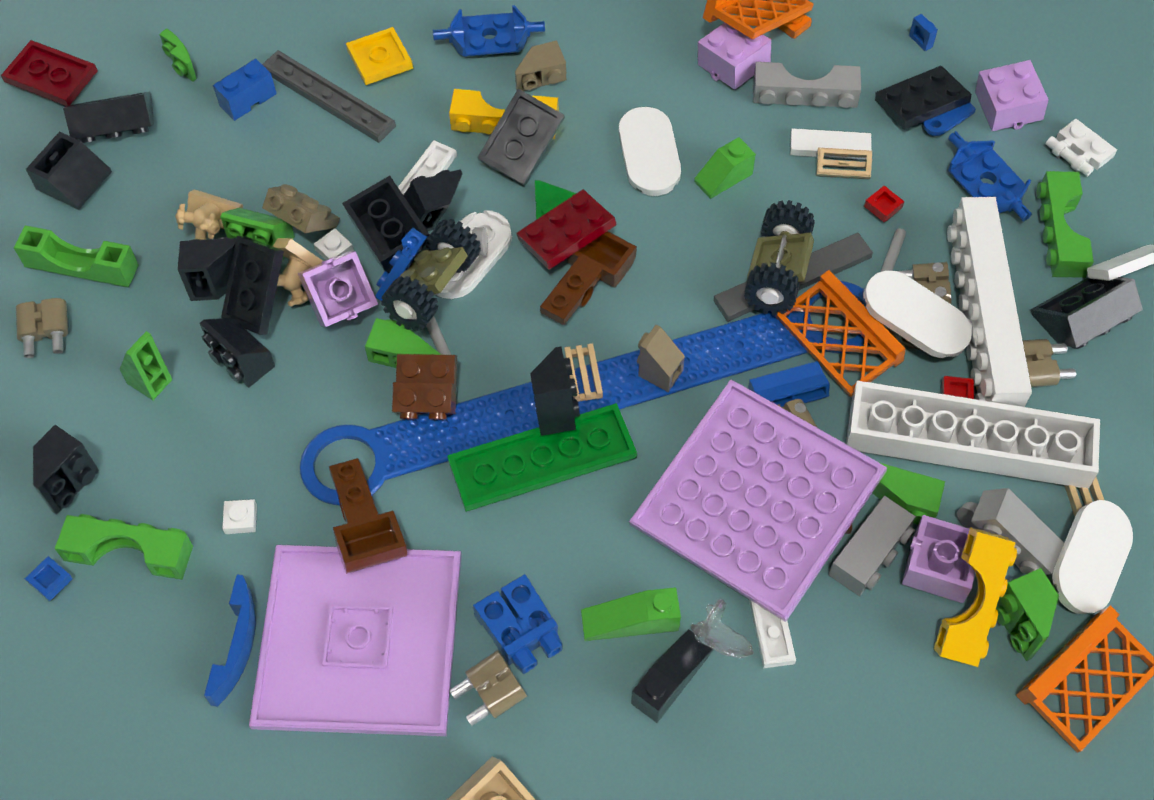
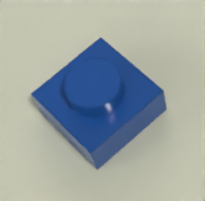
M920 14L913 18L909 36L924 51H927L933 47L938 29L932 22Z
M48 556L24 579L50 602L73 578Z

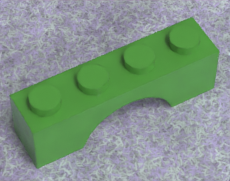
M1046 171L1042 182L1038 183L1036 190L1037 198L1041 199L1042 204L1040 207V220L1044 221L1045 225L1043 241L1048 245L1046 263L1048 266H1051L1052 277L1086 278L1088 274L1087 268L1091 267L1094 263L1091 241L1089 238L1074 232L1064 218L1065 214L1076 209L1083 194L1079 172Z
M26 225L14 246L24 267L124 287L130 286L139 266L130 245L103 241L101 247L97 249H84L65 242L51 230Z
M80 514L79 517L66 516L55 550L63 561L94 566L103 555L114 549L133 548L144 554L145 564L152 575L183 580L193 545L187 534L177 528L161 530L145 523H139L136 526L126 524L118 519L103 521L87 514Z

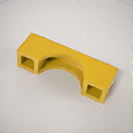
M454 89L449 111L451 130L492 134L505 109L490 106L482 98L480 91ZM532 95V97L559 111L557 97Z
M970 527L961 558L974 570L978 582V591L973 604L968 610L958 616L942 619L934 650L940 657L976 667L979 666L980 659L986 657L989 648L987 636L990 628L995 627L998 619L996 606L999 597L1002 598L1007 589L1006 573L1008 567L1013 566L1017 555L1016 542L1008 537Z

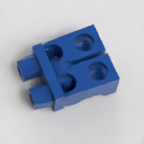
M526 574L502 587L501 595L497 590L473 605L475 618L488 632L508 665L514 663L522 674L529 672L537 666V660L531 652L541 646L548 658L562 651V643L558 636V625L553 617H551Z

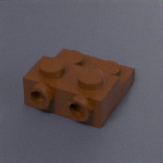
M397 354L396 382H393L392 412L400 414V419H418V414H429V419L447 420V414L455 415L457 356Z

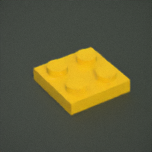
M394 27L346 43L347 51L365 85L413 69L412 60Z

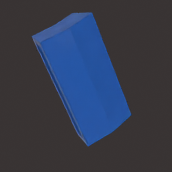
M816 361L750 379L748 389L783 407L786 402L795 399H802L804 403L829 397L830 383L824 375L819 362Z

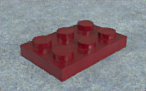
M30 40L1 74V77L5 83L59 104L70 106L98 70L94 63Z
M583 189L518 231L517 236L519 241L550 270L617 224L615 217Z

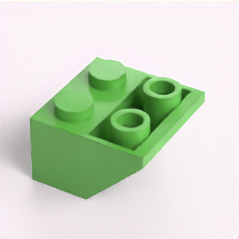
M243 208L222 212L220 216L227 238L246 236L270 246L275 244L277 238H291L292 240L295 238L292 225L275 216Z
M1042 568L1008 582L1006 592L1002 598L999 597L996 606L998 610V623L1005 626L1011 636L1012 646L1018 653L1023 655L1026 661L1034 657L1049 637L1059 597Z

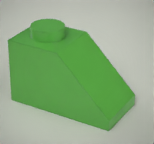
M738 137L716 150L694 178V182L711 199L753 174L756 154Z

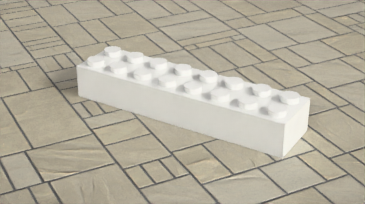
M962 197L958 209H954L953 223L948 226L947 239L948 242H952L953 246L951 263L956 265L957 270L955 273V286L960 288L959 310L964 312L972 330L971 340L967 346V359L972 361L971 379H974V386H976L977 390L975 399L1025 407L1032 394L996 197Z
M857 381L851 401L846 444L860 452L1054 484L1072 485L1079 488H1089L1099 470L1100 419Z

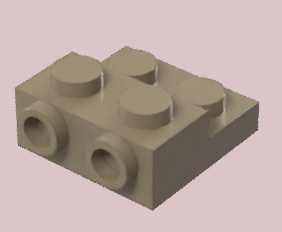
M287 184L268 188L262 206L263 209L304 233L336 228L340 217L331 213L329 207L319 204L317 200L310 198L304 193L297 192L295 187Z

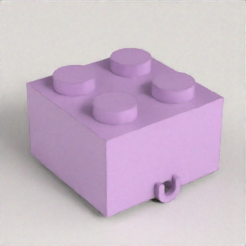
M725 22L698 41V65L711 73L713 80L718 81L720 79L734 90L754 76L756 62H771V39L761 35L752 40Z
M1031 60L979 71L975 93L992 131L1014 127L1017 130L1021 129L1024 124L1044 119L1049 99Z
M349 251L335 258H330L319 265L298 273L320 326L327 327L343 319H354L358 317L357 313L378 305L356 251Z
M922 515L912 539L902 584L964 603L972 589L975 577L972 567L961 558L969 528Z

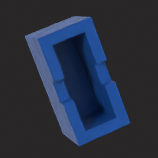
M256 58L213 85L219 106L234 121L251 111L252 105L257 102L262 104L276 95L271 73Z

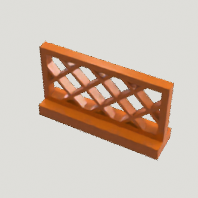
M707 0L703 19L710 23L720 19L753 40L811 11L814 3L808 0Z
M830 270L820 276L818 283L796 298L795 305H793L790 311L787 310L784 314H781L779 311L776 315V318L850 397L853 396L856 383L851 386L843 378L844 370L862 371L859 381L870 383L891 366L897 367L904 361L906 348L879 321L870 315L867 308ZM820 292L827 299L826 307L809 306L810 298ZM793 311L805 312L804 323H792L786 316ZM809 312L826 313L825 324H807ZM829 314H841L846 319L845 326L828 325ZM807 330L824 331L823 343L809 342L806 338ZM827 332L844 333L843 345L826 344ZM848 333L860 334L865 339L864 346L847 345ZM825 350L843 351L842 362H828L825 359ZM846 352L863 353L862 365L845 364ZM866 354H879L885 361L879 366L866 365Z
M1111 605L1096 613L1016 694L1024 705L1030 703L1077 753L1081 752L1154 675V656L1116 619L1120 614ZM1112 630L1122 639V650L1108 648L1107 635ZM1089 653L1101 654L1102 670L1088 669L1087 655ZM1109 654L1123 655L1124 672L1110 671ZM1131 656L1140 657L1149 668L1143 674L1132 673ZM1069 674H1081L1082 691L1067 690V676ZM1088 675L1103 676L1104 693L1090 692ZM1111 677L1125 678L1126 692L1123 695L1112 694ZM1060 684V690L1055 689ZM1048 695H1060L1061 713L1051 712L1042 701ZM1068 696L1083 697L1084 715L1069 714ZM1090 698L1105 699L1106 713L1103 716L1091 715ZM1069 719L1084 720L1085 735L1080 740L1070 731ZM1092 721H1097L1096 724L1092 727Z

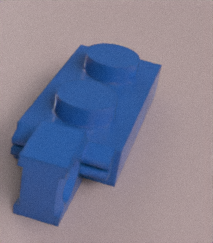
M412 228L401 240L403 250H398L389 264L393 268L390 273L385 271L376 284L380 289L375 297L380 301L383 300L381 299L383 294L393 281L398 279L409 268L427 236H424L415 228Z

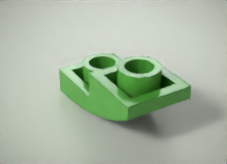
M167 28L159 33L163 44L162 50L168 57L172 58L174 71L178 75L185 76L194 82L197 78L186 47L173 32Z

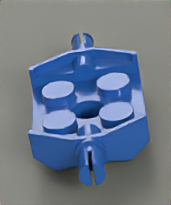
M512 5L513 13L463 17L462 9H459L448 29H433L434 41L449 39V43H452L458 54L462 56L520 52L524 48L530 33L545 32V22L527 21L515 5ZM486 35H494V36H495V37L492 38V39H486V38H484Z
M957 131L951 133L948 140L957 148V151L948 171L970 196L996 197L999 213L1014 211L1022 221L1029 219L1032 213L1023 205L1022 199L1028 190L1031 180L1028 179L1025 184L993 150L994 140L967 142ZM981 179H989L993 184L983 183Z

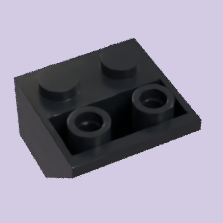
M60 131L26 168L36 190L78 210L112 172L111 168L84 143Z
M461 169L451 172L450 170H443L435 176L427 178L419 176L410 182L407 191L403 194L427 231L435 228L449 207L463 175Z
M223 237L220 239L180 241L178 272L190 301L219 300L226 294L236 238Z
M233 317L204 319L199 323L204 333L201 338L210 348L208 351L209 356L217 365L224 364L227 367L228 374L234 381L239 382L241 380L249 388L275 367L270 351Z
M561 346L555 347L530 373L541 436L576 430L575 417H580L577 399L572 400V397L577 396L575 379L568 378L569 375H573L570 358H564Z
M54 425L33 446V486L51 511L57 515L63 508L68 507L72 503L74 496L84 486L93 481L95 474L99 470L83 444L57 425Z

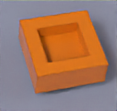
M803 14L777 28L795 39L811 26L812 19Z

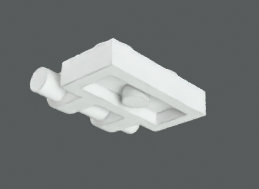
M1074 119L1060 130L1056 138L1051 136L1046 142V145L1052 149V153L1056 157L1064 158L1071 164L1070 167L1074 171H1080L1087 177L1093 172L1094 168L1098 170L1112 159L1117 152L1116 148L1077 119Z

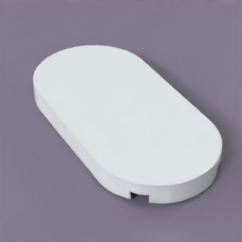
M638 107L628 111L619 123V138L628 181L633 188L642 190V193L648 196L667 194L679 183L681 177V165L671 122L666 114L655 108Z
M483 211L484 213L478 214L474 212L460 221L463 223V228L468 226L471 229L469 231L470 234H472V230L475 227L486 228L488 238L487 254L478 255L467 271L455 273L442 292L435 295L447 299L460 298L467 295L503 256L512 241L510 225L503 215L494 211Z
M882 271L875 274L867 283L863 292V298L867 303L866 308L870 315L924 352L937 358L955 357L961 354L968 346L972 330L966 316L959 309L907 275L897 271Z
M1097 500L1079 509L1054 567L1052 579L1053 585H1057L1058 598L1068 610L1074 613H1095L1107 606L1131 549L1133 532L1130 521L1123 510L1114 503L1106 500Z

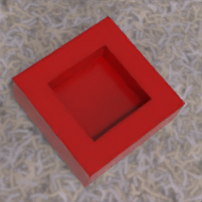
M884 185L866 199L864 207L885 223L903 208L905 201Z
M944 376L942 380V394L974 399V379Z

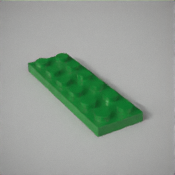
M617 403L580 414V417H575L576 430L541 436L540 429L537 427L447 455L465 512L637 458L636 448Z

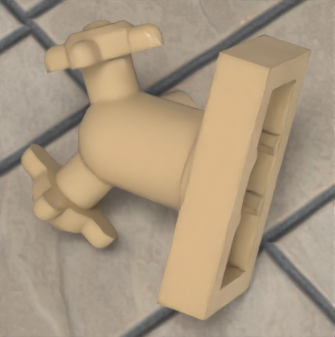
M194 189L188 194L187 212L185 211V204H180L175 218L180 230H183L184 223H193L196 227L195 239L206 240L207 232L208 238L214 239L215 234L219 232L220 228L224 229L220 218L222 212L243 208V204Z
M277 238L273 247L283 250V256L289 259L283 273L279 274L277 286H283L284 289L291 292L292 300L287 302L290 307L301 305L308 301V296L301 288L302 282L298 273L321 264L323 260L291 238Z

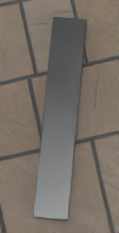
M279 50L262 64L271 73L273 79L378 143L396 127L395 120Z
M855 233L812 252L805 281L800 282L799 290L819 282L820 276L828 270L833 274H837L872 258V250L861 235ZM747 281L714 295V302L727 322L755 310V304L750 306L747 303L748 299L744 297Z

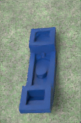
M239 574L236 575L229 605L234 614L238 616L226 665L212 664L204 694L210 705L216 707L226 699L239 681L249 660L254 642L256 627L255 605L244 576Z

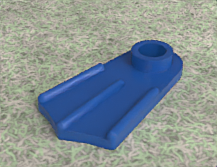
M967 103L926 120L923 124L924 130L931 136L942 135L973 115L976 108L971 103Z

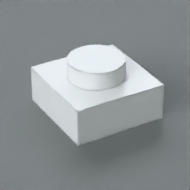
M335 228L314 243L315 251L325 260L354 251L353 245Z
M255 499L224 501L223 531L225 534L256 532L257 504Z

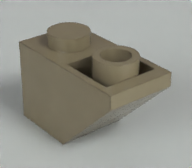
M557 40L532 46L515 70L516 90H532L566 80V61Z
M655 325L650 333L645 332L638 344L640 349V355L637 359L639 377L669 392L683 372L685 356L660 326Z

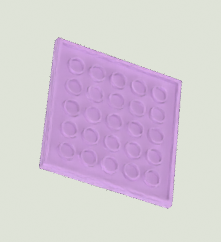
M730 380L629 523L634 528L786 622L886 473L887 467L739 383Z

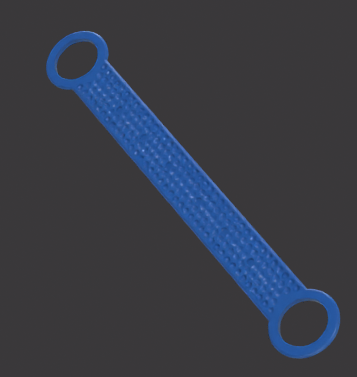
M841 281L866 307L867 303L863 298L864 289L855 284ZM818 292L810 298L809 306H813L818 299L824 296ZM768 311L767 314L761 313L673 339L672 341L684 354L685 359L683 372L669 392L639 377L637 359L640 355V350L597 362L603 398L579 401V412L583 414L617 403L620 410L809 352L776 318V315H772V311ZM793 311L786 317L792 323H804L805 312ZM810 312L808 314L807 324H813L810 317ZM807 330L806 338L809 342L823 343V334L821 332ZM859 334L854 338L847 339V345L864 346L865 339ZM826 338V344L843 345L844 340ZM825 350V351L832 352V353H842V352H843V351ZM589 364L586 365L590 391L595 392ZM576 368L574 370L579 394H583L584 388L580 368ZM528 382L457 403L455 415L447 414V420L429 419V414H420L418 419H403L370 430L357 425H339L328 428L315 436L302 454L300 475L303 484L317 499L328 504L340 505L336 490L324 486L317 479L314 468L319 453L330 443L341 439H354L363 442L374 453L375 467L367 480L370 493L373 495L383 485L385 480L448 462L447 455L537 428L539 424L532 383Z

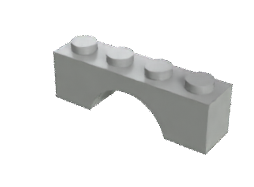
M756 62L753 103L857 108L861 93L860 66L834 65L826 76L815 80H804L791 75L782 63Z

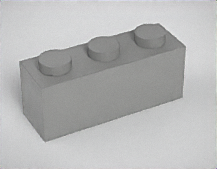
M1009 488L983 491L971 522L979 530L1008 537L1016 542L1017 555L1014 563L1025 575L1039 568H1042L1046 575L1053 574L1064 542Z
M884 496L835 559L829 576L859 597L866 588L872 590L882 576L878 573L883 565L889 567L899 553L895 550L900 542L906 545L915 532V529L911 526L916 516Z

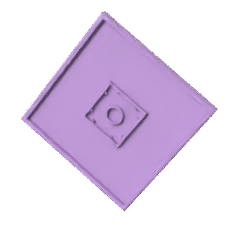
M276 545L249 727L257 730L447 736L461 551L407 549L406 557L346 574L337 547Z

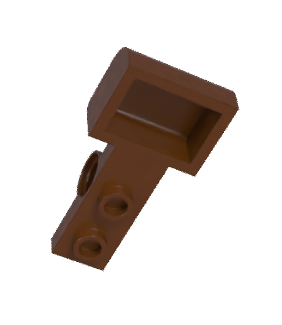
M607 231L569 256L567 263L572 266L541 304L540 313L565 325L578 307L582 308L588 303L593 294L594 286L599 280L614 288L617 287L635 260L637 246Z
M356 458L329 466L345 522H347L346 524L333 527L337 549L345 573L348 574L406 557V544L394 511L378 514L359 459Z

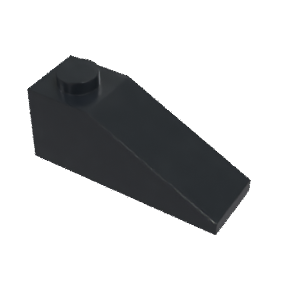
M688 629L649 669L634 688L631 704L658 723L714 651L715 647Z

